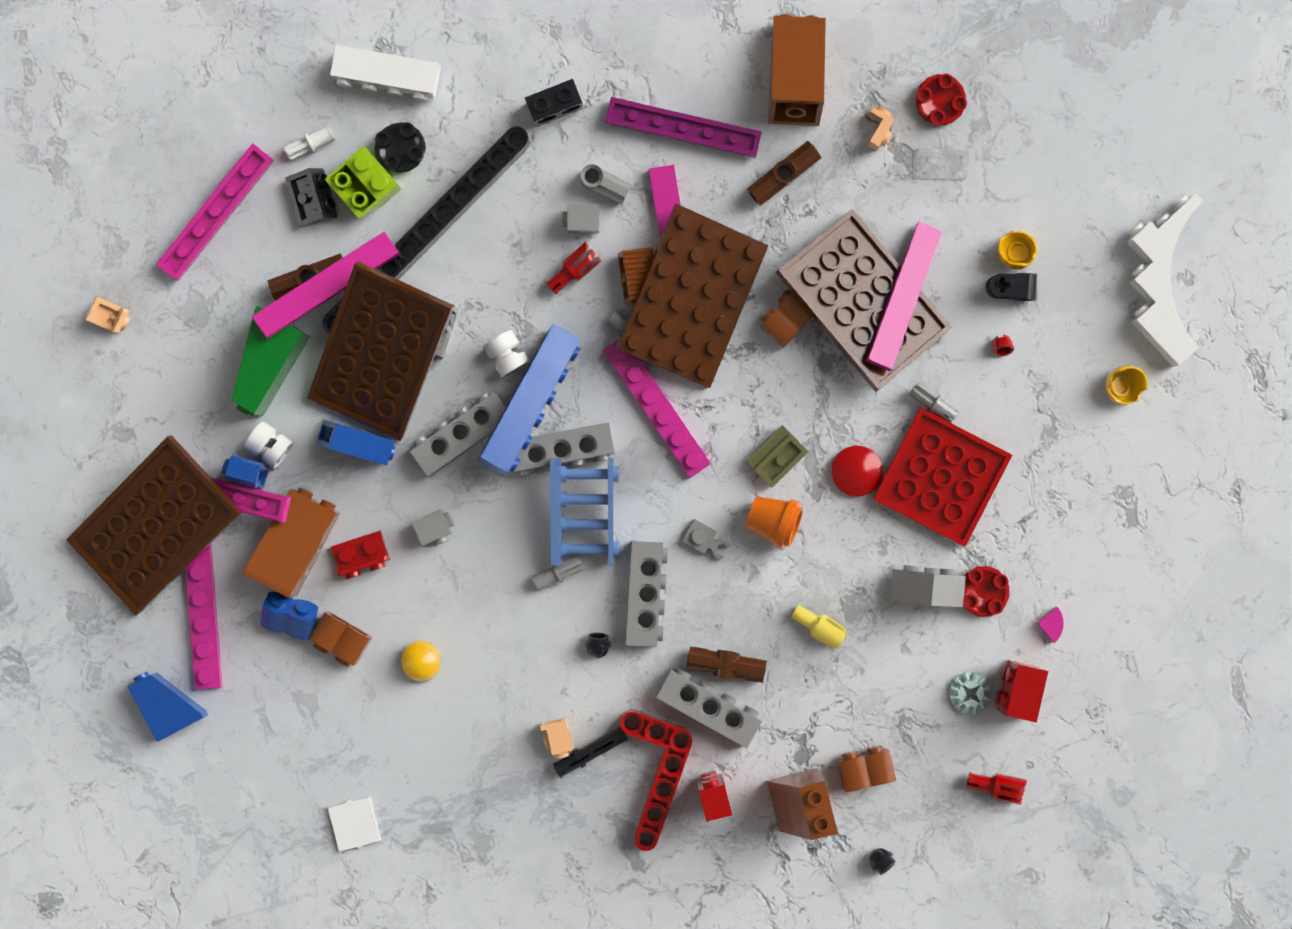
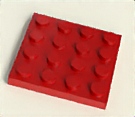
M920 407L872 499L966 547L1013 455Z

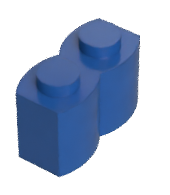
M232 455L230 459H226L222 468V474H225L226 480L260 490L264 488L269 472L268 465Z
M268 592L262 607L260 625L271 632L286 633L298 640H310L316 626L319 607L307 600H294L278 592Z

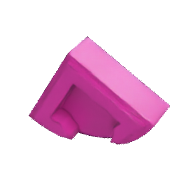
M1058 607L1053 608L1037 622L1038 626L1053 643L1060 638L1064 627L1063 616Z

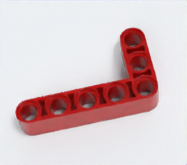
M629 709L621 716L620 726L623 732L665 748L635 831L634 841L636 846L642 851H650L658 843L692 747L693 739L691 732L686 727L635 709ZM631 715L639 719V725L633 729L628 728L624 722ZM659 724L663 727L664 732L660 737H653L649 733L652 725ZM678 733H684L688 737L687 743L683 746H678L673 741L674 736ZM668 758L678 759L680 764L677 769L669 770L666 768L665 762ZM661 782H666L671 786V790L667 794H660L656 790L657 785ZM651 807H658L661 809L662 815L657 819H652L648 816L647 812ZM647 831L652 833L654 838L650 843H643L640 841L639 835Z

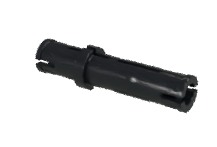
M619 726L617 729L579 750L575 748L572 754L556 763L554 762L553 766L559 777L562 778L579 767H586V763L623 742H627L628 738L621 729V726Z

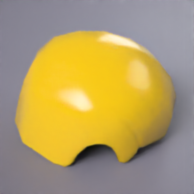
M1012 230L1000 238L997 254L1000 261L1007 268L1020 270L1034 262L1037 257L1038 247L1034 238L1028 233Z
M1130 365L1115 368L1110 372L1105 382L1107 396L1114 403L1128 405L1139 401L1142 393L1148 389L1146 374L1140 368Z
M419 640L410 643L401 656L403 671L413 681L425 682L433 679L440 670L438 650L429 642Z

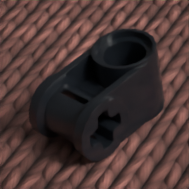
M997 274L986 282V292L995 299L1036 301L1037 274ZM999 282L1001 285H1004V289L1000 290L998 287H995V283Z

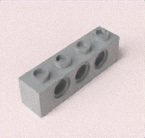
M487 391L476 399L478 404L471 409L468 406L462 408L455 414L457 418L449 424L447 421H444L434 428L436 433L427 439L424 435L413 443L415 448L410 450V452L427 477H431L491 435L506 408V405L496 392L491 394ZM481 410H485L489 414V420L484 425H479L475 420L476 414ZM459 425H464L468 430L466 438L458 440L454 435V430ZM437 440H443L446 443V451L441 455L436 454L433 450V445Z
M609 422L533 436L526 450L521 449L517 455L520 462L514 472H518L519 476L534 474L535 468L544 467V472L550 471L551 458H560L554 452V448L558 443H566L569 447L568 454L561 458V464L569 462L570 467L585 464L584 459L595 458V462L608 460L610 454H615ZM584 438H590L594 441V449L589 453H584L580 449V442ZM535 447L543 451V458L539 462H532L529 458L530 450Z
M632 541L626 645L657 647V641L663 640V626H658L659 615H664L665 600H660V589H666V574H661L662 563L667 564L668 548H663V542ZM647 560L654 562L656 571L652 575H645L641 571L643 562ZM648 586L654 590L655 595L650 601L641 599L639 592L643 587ZM644 612L651 614L653 617L652 624L647 627L641 626L638 622L639 615Z
M679 667L676 671L670 669L656 694V698L739 745L748 748L762 723L761 718L758 717L759 712L747 705L744 709L735 704L737 700L726 693H723L722 696L714 693V687L700 680L699 684L690 679V673ZM687 686L693 688L695 691L694 697L690 700L681 698L680 691L682 688ZM712 699L717 702V709L714 712L708 713L703 710V703L706 700ZM730 712H736L740 715V720L735 725H729L725 721L727 714Z

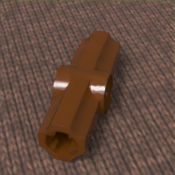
M807 141L749 186L747 191L761 207L782 189L791 185L796 178L821 160L822 157L813 144ZM787 168L791 173V177L787 180L779 178L777 175L778 169Z
M342 254L334 255L310 265H302L297 270L267 280L274 300H278L303 284L302 278L304 273L313 271L315 276L342 259Z
M690 646L686 669L713 673V676L735 680L740 678L763 683L767 661L740 656V653L717 649V651Z

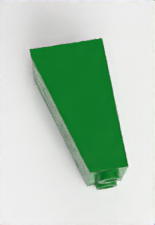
M257 306L254 310V314H256L263 308ZM252 319L231 400L238 404L236 409L247 416H264L311 336L289 325L267 340Z

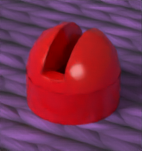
M1003 334V337L998 338L996 336L992 342L994 355L1002 357L1014 351L1013 342L1009 336Z

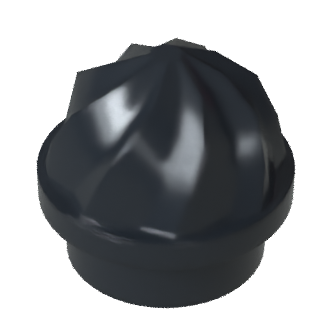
M605 633L588 634V640L585 641L588 654L594 658L604 657L611 647V642L608 641L609 636Z
M883 848L873 850L869 859L872 870L874 872L877 871L881 876L885 874L896 863L892 857L893 853Z

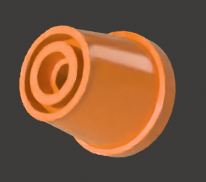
M757 496L751 506L746 529L775 545V548L783 551L786 546L790 547L798 531L803 514L800 501L794 499L786 501Z

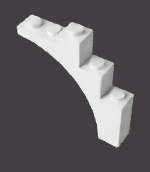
M1197 194L1189 198L1184 195L1174 204L1176 210L1169 215L1166 212L1155 222L1158 227L1151 221L1145 225L1139 223L1129 232L1132 237L1126 241L1147 264H1140L1131 273L1134 277L1129 283L1149 304L1144 303L1134 312L1136 317L1131 323L1172 367L1182 364L1198 349V346L1186 332L1177 314L1172 297L1170 276L1173 251L1179 234L1189 216L1203 202Z

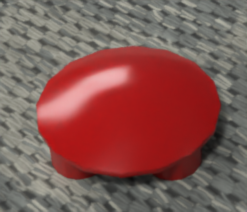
M948 73L936 74L928 77L920 84L916 92L915 104L918 113L925 121L933 125H947L955 122L962 115L967 106L966 93L960 82Z
M854 445L843 449L837 454L831 465L834 484L848 496L860 497L870 494L878 487L882 479L883 468L879 457L874 451L865 446Z
M978 566L969 570L964 575L966 578L963 606L971 614L978 617H990L1000 614L1009 599L1008 578L999 570L990 566Z

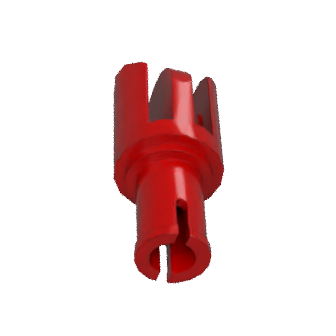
M586 242L562 261L563 268L545 282L556 295L572 280L580 281L602 261L599 257L594 258L595 252L592 249L587 250L589 245Z
M969 772L966 789L987 792L991 799L1021 805L1025 791L1024 788L1027 784L1026 779L995 773L992 777H987Z

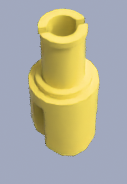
M799 604L791 616V619L810 629V633H812L810 636L828 647L838 648L846 639V629L825 614L818 617Z

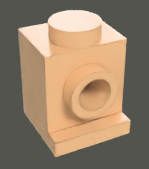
M567 718L541 723V731H547V734L543 735L546 750L551 749L554 759L569 756L568 752L573 751V743Z

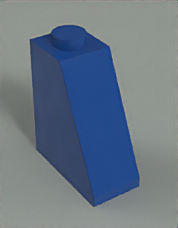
M325 419L322 421L316 444L325 448L386 466L388 461L393 459L395 453L394 440Z
M144 672L133 678L135 683L128 686L156 742L208 716L204 708L159 673L149 675L148 672Z

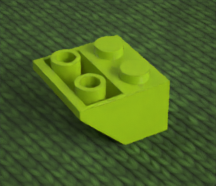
M362 146L325 178L326 182L359 219L383 206L401 190L400 186L365 146Z

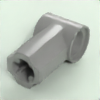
M595 164L585 166L580 175V182L586 190L594 191L622 205L632 185L602 170ZM589 171L596 172L599 176L598 182L594 184L588 183L585 180V174Z

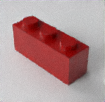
M710 771L701 774V779H697V785L706 822L732 816L722 773L716 774V771Z

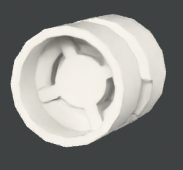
M512 330L501 334L483 346L489 358L496 361L494 367L501 378L509 376L530 362L524 350L517 348L519 342Z
M263 421L251 433L244 445V449L256 457L261 455L262 461L272 469H276L290 452L293 442L282 434L276 435V430Z

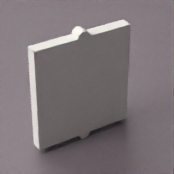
M370 796L354 801L348 799L346 803L328 807L339 852L355 847L361 849L363 845L381 841Z

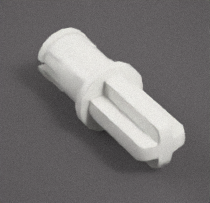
M327 125L309 135L305 133V137L286 145L284 151L287 157L293 160L310 151L316 152V148L334 141L336 138L330 126Z

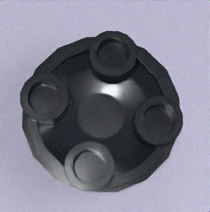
M409 122L390 124L378 132L375 137L374 148L376 158L389 171L396 173L409 172L416 168L424 158L426 150L424 137Z

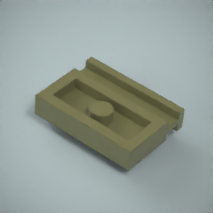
M781 425L745 462L773 488L809 451Z

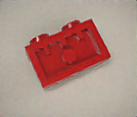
M381 530L331 546L338 568V577L345 575L346 579L361 575L360 570L370 567L371 571L386 567L384 562L391 560Z

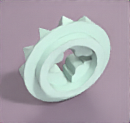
M967 672L953 680L949 696L957 710L965 714H976L985 709L991 700V688L984 677L977 673ZM964 685L970 689L975 687L977 689L975 695L978 701L972 698L966 700L965 696L967 693L962 686Z

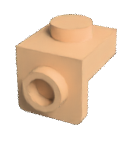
M872 107L867 116L880 123L867 146L877 150L879 145L885 147L892 135L888 130L895 119L891 118V113L884 108L878 107L876 109Z
M95 296L85 319L118 334L120 330L126 328L129 316H127L128 310Z

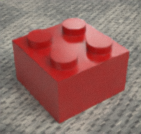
M1008 660V664L1004 665L1001 671V680H1003L1002 690H998L995 697V705L998 706L997 710L1009 717L1037 723L1049 671L1037 666Z

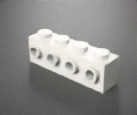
M336 45L330 76L340 86L352 87V84L362 85V89L377 92L379 88L388 90L387 93L390 95L403 96V93L413 94L414 99L428 101V98H436L441 68L436 62Z

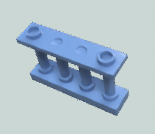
M551 458V566H561L562 557H567V555H608V566H613L614 557H619V542H614L613 482L619 481L618 466H613V458H608V469H566V466H561V458ZM566 479H608V494H567L562 492L561 482H566ZM566 505H608V519H567V517H562V507H566ZM567 530H608V544H567V542H562V532H567Z

